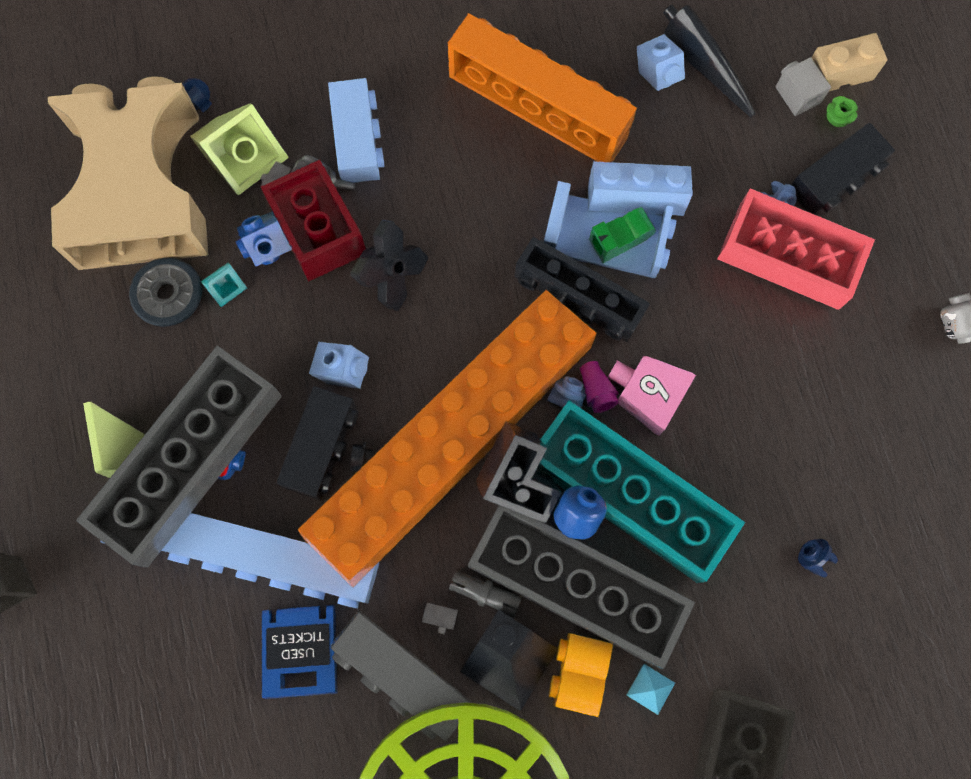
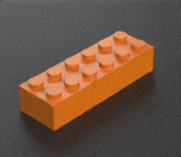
M468 13L449 40L450 78L597 162L614 161L628 139L637 107L633 106L628 99L622 96H615L606 91L598 82L583 78L576 74L571 67L558 64L548 58L541 50L526 46L514 35L505 34L494 28L486 19H478Z

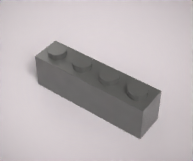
M360 610L356 612L331 644L330 649L335 652L332 658L347 671L352 666L363 675L360 681L377 694L382 690L392 698L389 701L390 706L404 717L408 713L415 716L422 711L441 705L471 703L466 696ZM458 719L445 720L421 729V731L432 740L438 735L446 742L457 728Z

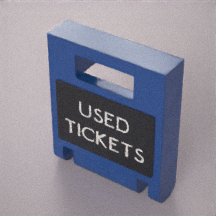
M326 605V619H321L320 606L277 609L276 623H272L271 610L262 611V698L272 699L338 693L337 662L332 658L335 652L330 649L332 642L336 639V613L334 605ZM316 672L317 686L285 688V676L282 675Z

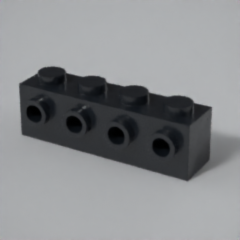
M534 236L516 263L515 277L518 279L519 284L531 291L536 289L543 293L547 290L563 305L573 310L575 315L583 322L597 324L604 328L603 331L606 335L618 341L621 339L626 342L629 341L650 305L646 300Z

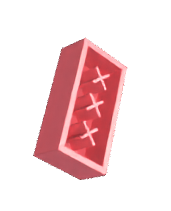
M750 188L739 205L717 259L839 310L853 298L875 239Z

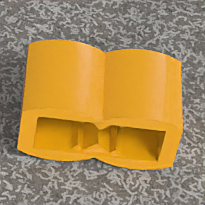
M568 633L567 640L560 639L556 660L562 662L559 676H552L549 688V697L554 698L553 705L555 707L591 716H599L613 643Z

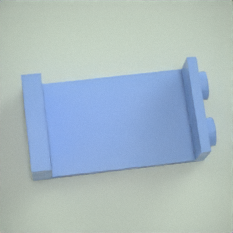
M558 181L544 243L574 260L646 277L656 278L660 268L666 269L670 250L665 249L667 238L672 239L676 226V220L671 219L673 207L667 206L663 216L647 214L656 232L641 244L602 263L589 241L592 227L603 221L606 224L618 217H623L627 213L588 211V199L569 195L571 184Z

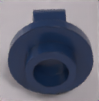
M190 78L182 83L195 109H200L204 113L212 105L209 101L210 91L208 86L197 78Z
M814 539L806 542L798 555V561L804 569L810 570L813 574L824 578L827 576V573L823 570L822 566L827 561L835 564L838 561L837 556L832 553L831 545L824 539Z

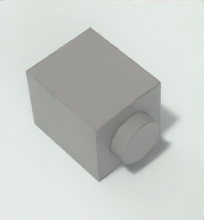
M811 57L800 63L794 61L788 64L781 71L782 75L775 86L794 116L820 104L831 89L830 84Z

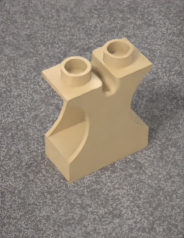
M164 77L144 78L138 82L136 88L127 89V103L120 110L114 105L113 92L109 88L98 84L78 85L72 90L70 95L48 97V104L73 135L82 139L84 150L83 164L76 183L69 193L51 208L52 246L78 270L145 263L159 258L180 259L208 255L206 219L190 194L175 186L171 178V162L175 148L182 136L199 121V114L182 83H175Z

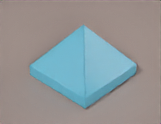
M643 664L626 695L658 715L675 683Z

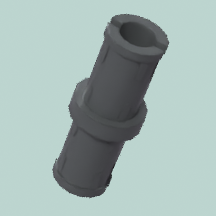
M459 569L456 570L452 579L453 583L449 587L450 591H455L478 601V606L483 608L485 605L511 615L513 618L523 597L495 586L494 581L487 579L485 582Z

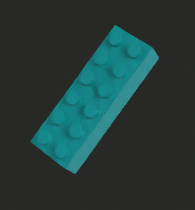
M568 400L541 438L547 450L536 470L551 476L554 482L565 490L578 485L596 490L606 503L607 511L605 518L696 583L707 582L745 524L743 520L570 400Z

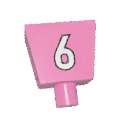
M643 356L635 370L617 360L608 378L625 387L618 398V404L654 434L660 436L669 424L696 375L651 357Z

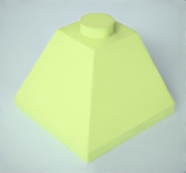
M251 103L216 117L190 136L209 163L237 195H240L260 180L263 174H268L276 161L282 163L289 158Z
M83 403L95 472L111 478L145 434L94 403Z

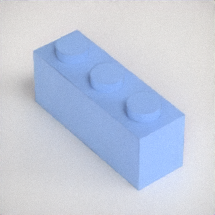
M366 78L329 82L336 156L341 180L352 183L380 180L379 168L385 166L382 147L376 148L375 143L376 138H381L379 120L372 119L371 110L377 109L375 90H368Z
M593 161L588 181V211L628 213L642 207L646 214L663 215L666 207L671 206L673 207L672 215L684 216L693 195L691 166Z

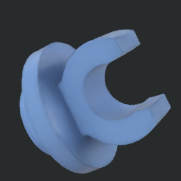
M773 181L771 186L774 195L768 196L794 206L797 199L795 187L790 184L783 185L780 182Z

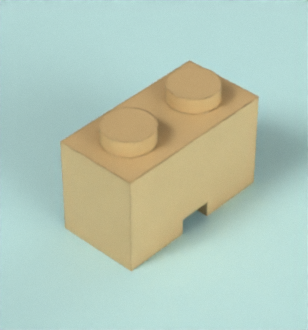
M877 33L818 47L811 57L830 84L831 89L829 91L837 90L840 86L846 84L852 86L874 80L888 61Z

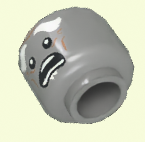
M965 293L949 298L950 305L945 306L940 311L947 337L957 339L958 344L971 342L970 293Z

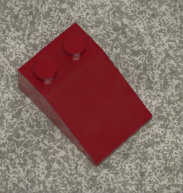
M317 160L261 186L308 282L359 258L366 249L361 232L321 160Z

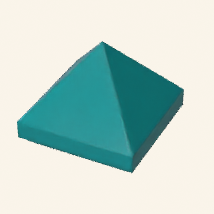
M226 263L201 281L220 307L247 289L229 263Z

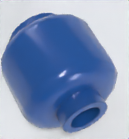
M580 485L572 486L563 493L555 509V523L560 531L569 538H590L596 533L605 518L607 511L606 503L593 488Z

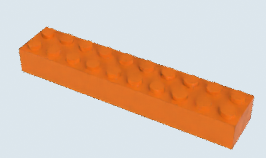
M545 290L298 529L303 539L354 588L493 448L505 422L508 421L516 424L554 386L555 382L561 379L591 349L596 332L550 292Z

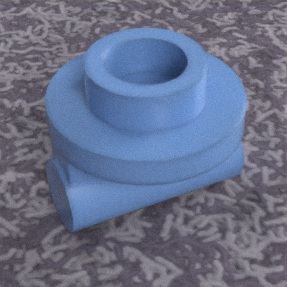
M569 376L565 377V379H559L555 382L547 401L563 408L568 400L581 408L583 400L586 398L584 385L578 379Z

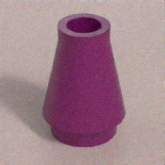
M590 361L580 367L579 370L582 374L587 406L592 407L594 413H602L614 408L619 403L617 398L619 392L600 368L598 361Z

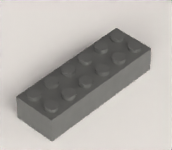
M216 346L76 521L132 565L148 568L282 395L272 384L222 348Z
M500 505L468 564V568L661 669L665 668L695 604L694 601L587 545L565 536L562 532L541 521Z

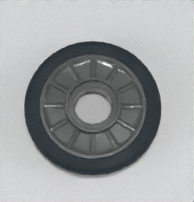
M159 258L144 265L131 282L129 291L131 306L143 321L151 325L166 327L179 324L195 312L201 301L202 284L200 277L192 266L180 259ZM166 284L174 286V293L170 298L165 300L158 298L157 293L161 286Z

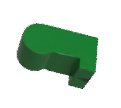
M640 207L606 224L603 221L593 226L589 241L601 262L605 263L646 241L656 232V229L645 210Z

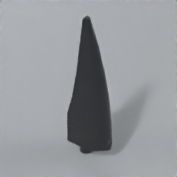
M673 5L667 7L663 14L670 23L664 34L684 52V59L700 71L750 118L753 117L755 111L735 71L697 14L688 5L684 6L679 12Z

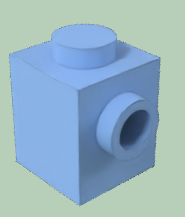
M665 34L637 46L639 73L657 91L685 79L684 52Z
M318 342L309 374L329 385L360 389L363 377L367 372L369 357L351 345Z

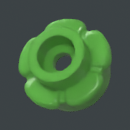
M844 96L834 98L832 103H829L827 106L828 121L836 127H844L853 123L858 116L856 113L858 109L857 104L852 99Z

